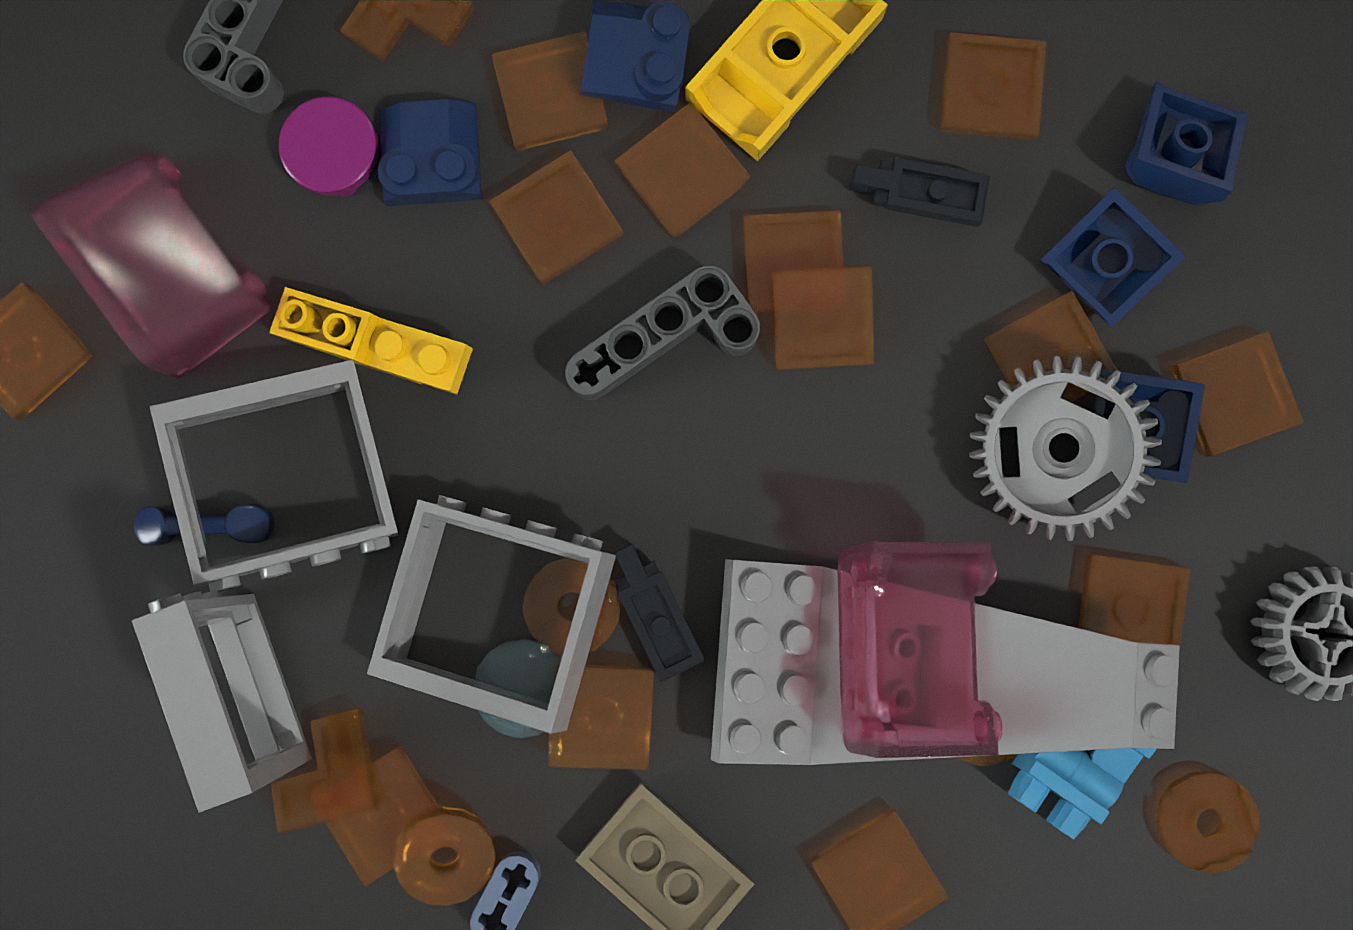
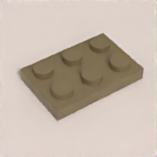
M642 781L577 855L575 860L653 930H716L755 885L754 879Z

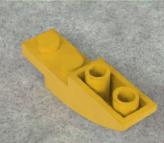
M287 287L284 289L269 332L275 336L347 361L353 360L356 364L456 395L458 394L473 350L467 344L382 319L370 312Z

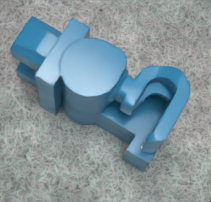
M1121 748L1018 754L1012 764L1020 769L1015 777L1008 794L1035 813L1050 791L1060 797L1046 821L1074 840L1086 827L1090 819L1102 825L1110 813L1107 809L1119 798L1124 783L1143 757L1150 759L1157 748Z

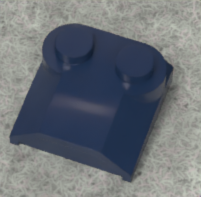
M593 0L585 65L579 95L673 113L677 107L684 75L690 29L689 15L678 5L667 1L656 2L646 7Z
M1156 81L1147 102L1135 147L1126 159V171L1129 177L1140 187L1191 205L1203 206L1209 203L1223 202L1232 192L1248 113L1228 109L1165 87L1162 83Z
M454 99L399 102L380 110L381 160L378 166V177L383 185V201L387 206L483 200L477 106L475 103Z
M1114 187L1041 261L1112 328L1187 256Z
M1101 369L1100 377L1107 379L1115 371ZM1121 372L1115 386L1122 390L1124 387L1135 383L1137 388L1133 395L1129 397L1130 401L1135 403L1148 400L1150 404L1139 415L1141 419L1156 418L1158 421L1157 425L1145 430L1146 437H1155L1162 440L1161 445L1147 448V455L1160 459L1161 464L1152 467L1145 466L1144 473L1152 478L1188 483L1205 384ZM1097 395L1094 413L1108 419L1116 403Z

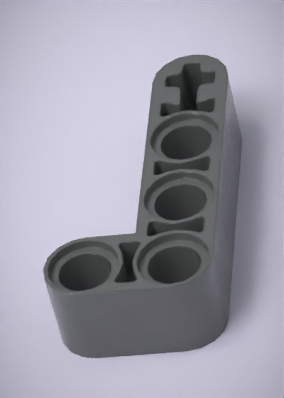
M210 0L185 45L183 59L187 69L209 90L252 112L264 114L277 109L284 97L283 85L268 65L260 58L254 56L283 0ZM244 15L242 22L238 26L228 28L229 22L234 17ZM221 57L220 63L215 69L205 71L206 65L211 59ZM264 78L263 85L259 90L247 93L248 86L253 80Z
M703 266L690 273L577 352L567 363L565 369L566 380L578 397L585 400H596L612 391L703 326L716 345L725 354L730 356L745 355L755 347L760 333V322L756 313L727 273L716 266ZM711 281L720 286L723 292L720 299L713 303L701 301L695 293L696 288L701 283ZM665 309L676 310L683 318L682 324L673 331L662 330L656 325L655 319L657 315ZM733 320L742 321L749 327L751 336L742 343L732 342L725 336L723 332L724 326ZM631 336L638 338L643 344V349L636 358L623 359L616 354L617 343L622 338ZM607 350L612 364L618 371L612 374L609 366L606 365L597 372L596 376L599 382L591 387L586 381L578 384L577 382L582 379L579 370L586 365L591 370L599 368L605 363L600 353Z

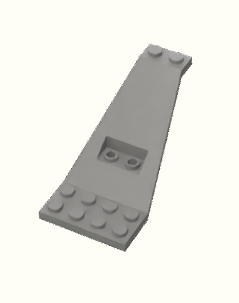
M725 559L711 760L724 764L817 765L1121 748L1174 749L1180 645L1132 642L823 566ZM904 640L905 652L901 655L899 652L900 643ZM902 690V701L897 705L896 695Z

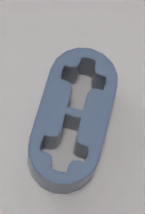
M520 850L512 851L502 858L472 913L470 920L471 930H488L485 928L487 919L482 916V913L486 915L492 914L498 901L507 905L501 918V922L507 925V927L497 926L495 930H515L536 890L541 876L540 865L534 856ZM518 864L524 865L527 868L524 876L531 880L530 883L521 881L513 895L504 891L510 880V874L504 871L505 868L514 870Z

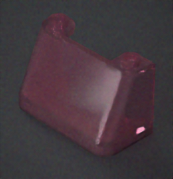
M146 152L47 197L32 208L30 213L38 227L133 354L150 369L180 379L272 309L262 297L268 290L251 269L242 272L230 263L179 195L181 189L177 182L183 177L173 163L164 154L157 158L150 152Z
M868 542L845 547L839 556L837 578L841 732L847 751L875 758L999 755L998 742L1002 737V720L999 713L994 711L989 702L978 700L974 597L984 595L996 579V563L991 556V543Z

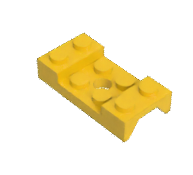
M762 0L685 87V100L756 161H759L788 128L790 120L845 57L849 53L852 55L882 21L888 4L883 0ZM780 39H790L798 45L800 53L792 60H782L774 54L772 46Z

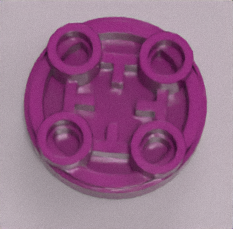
M318 97L299 105L287 117L279 136V154L286 171L303 188L319 195L348 197L354 194L358 187L373 172L378 159L380 139L369 118L355 104L338 97Z

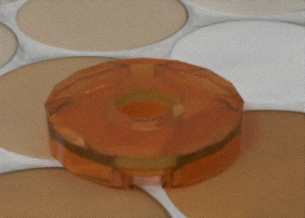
M571 558L547 564L534 576L524 595L523 614L528 631L546 649L563 655L572 621L565 619L560 614L559 601L562 596L569 592H575L580 595L588 568V563ZM611 577L589 652L595 651L611 637L620 620L621 600L617 594V585Z
M1210 771L1187 773L1172 782L1159 800L1155 817L1158 837L1167 852L1186 867L1208 874L1227 872L1245 862L1252 852L1250 848L1254 844V839H1258L1261 828L1258 807L1248 790L1228 776ZM1214 809L1219 816V825L1213 833L1202 835L1197 827L1198 817L1203 811Z
M439 807L431 809L430 814L423 815L419 819L416 816L409 821L397 838L394 868L398 883L411 897L425 904L448 906L466 901L482 890L491 877L496 857L495 847L491 834L478 816L462 808ZM443 847L452 848L459 854L449 864L436 863L432 860L431 855L434 851Z

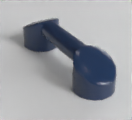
M239 505L228 514L200 515L204 534H229L232 539L241 543H261L270 537L274 529L272 514L268 509L260 505ZM144 507L137 513L134 519V534L137 540L144 545H164L170 542L175 535H181L177 516L166 508Z

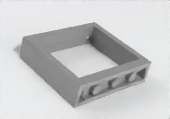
M353 360L149 406L194 585H209L210 591H222L240 586L239 576L260 572L261 580L277 577L292 572L290 563L310 558L312 567L342 559L340 550L360 546L361 554L390 547L389 538L398 536ZM346 390L380 524L212 566L178 429Z
M439 495L437 504L417 500L367 674L550 734L567 731L616 555L601 551L603 544L601 540L574 533L572 542L554 538L557 528L528 520L525 529L509 525L511 515L484 507H482L480 516L464 512L467 503ZM446 523L588 563L549 703L407 658Z
M234 589L220 593L218 590H214L201 594V591L185 596L179 593L166 599H158L149 603L148 606L151 613L132 620L198 813L253 793L312 760L254 594L236 595ZM208 625L255 757V760L248 764L245 762L198 628L200 626Z

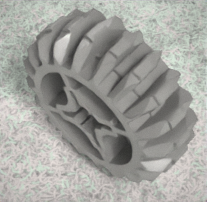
M1313 566L1304 567L1301 575L1298 572L1286 573L1283 575L1284 585L1272 583L1267 586L1273 600L1260 599L1256 602L1259 608L1265 611L1264 618L1255 617L1250 622L1253 626L1262 628V636H1256L1250 642L1254 646L1265 647L1266 649L1258 657L1257 661L1263 666H1273L1268 677L1279 683L1285 681L1284 689L1289 693L1299 695L1303 692L1306 699L1319 701L1323 696L1327 700L1339 701L1342 700L1343 692L1353 695V573H1343L1341 575V571L1337 567H1324L1320 571L1318 567ZM1313 596V601L1307 603L1303 616L1293 620L1298 608ZM1344 610L1349 616L1352 629L1344 619ZM1306 628L1318 630L1319 628H1325V632L1334 633L1337 637H1324L1321 639L1318 638L1317 634L1307 633ZM1290 637H1293L1300 647L1299 659L1293 650ZM1349 647L1345 657L1337 664L1339 654L1343 649Z

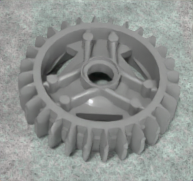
M1055 356L1051 371H1045L1041 362L1035 360L1033 362L1035 375L1029 378L1020 368L1015 369L1014 372L1018 384L1013 387L1004 380H1000L998 385L1005 395L1001 399L986 395L984 399L993 408L992 413H976L975 415L977 420L986 424L985 431L970 433L972 439L983 442V448L970 452L969 457L978 460L984 459L985 465L976 470L973 476L975 478L988 476L991 482L981 491L982 496L997 492L1000 498L994 505L993 510L995 512L1000 511L1007 505L1013 509L1008 521L1010 525L1016 523L1022 516L1029 519L1026 529L1027 534L1031 535L1038 524L1046 525L1045 533L1047 540L1053 538L1057 527L1064 528L1067 540L1073 541L1075 527L1083 526L1087 536L1092 538L1094 537L1093 523L1099 520L1108 530L1114 529L1110 514L1116 511L1126 519L1130 518L1131 514L1125 502L1128 499L1141 504L1145 501V498L1136 489L1139 483L1152 486L1155 484V480L1144 473L1145 466L1152 467L1161 464L1160 459L1147 455V448L1161 445L1162 440L1155 437H1146L1145 430L1157 425L1158 421L1156 418L1141 419L1139 415L1150 403L1148 400L1132 403L1129 399L1136 390L1137 385L1133 383L1120 390L1115 386L1119 380L1120 371L1116 370L1107 379L1100 377L1102 362L1097 361L1090 369V372L1082 371V360L1079 356L1075 357L1071 369H1064L1060 356ZM1070 382L1116 403L1109 418H1103L1060 398L1067 383ZM1017 427L1020 476L1005 477L1003 474L999 437L1000 428ZM1068 433L1077 439L1080 449L1078 455L1073 460L1060 462L1051 456L1049 443L1057 434ZM1112 471L1121 483L1120 486L1088 508L1076 511L1068 498Z

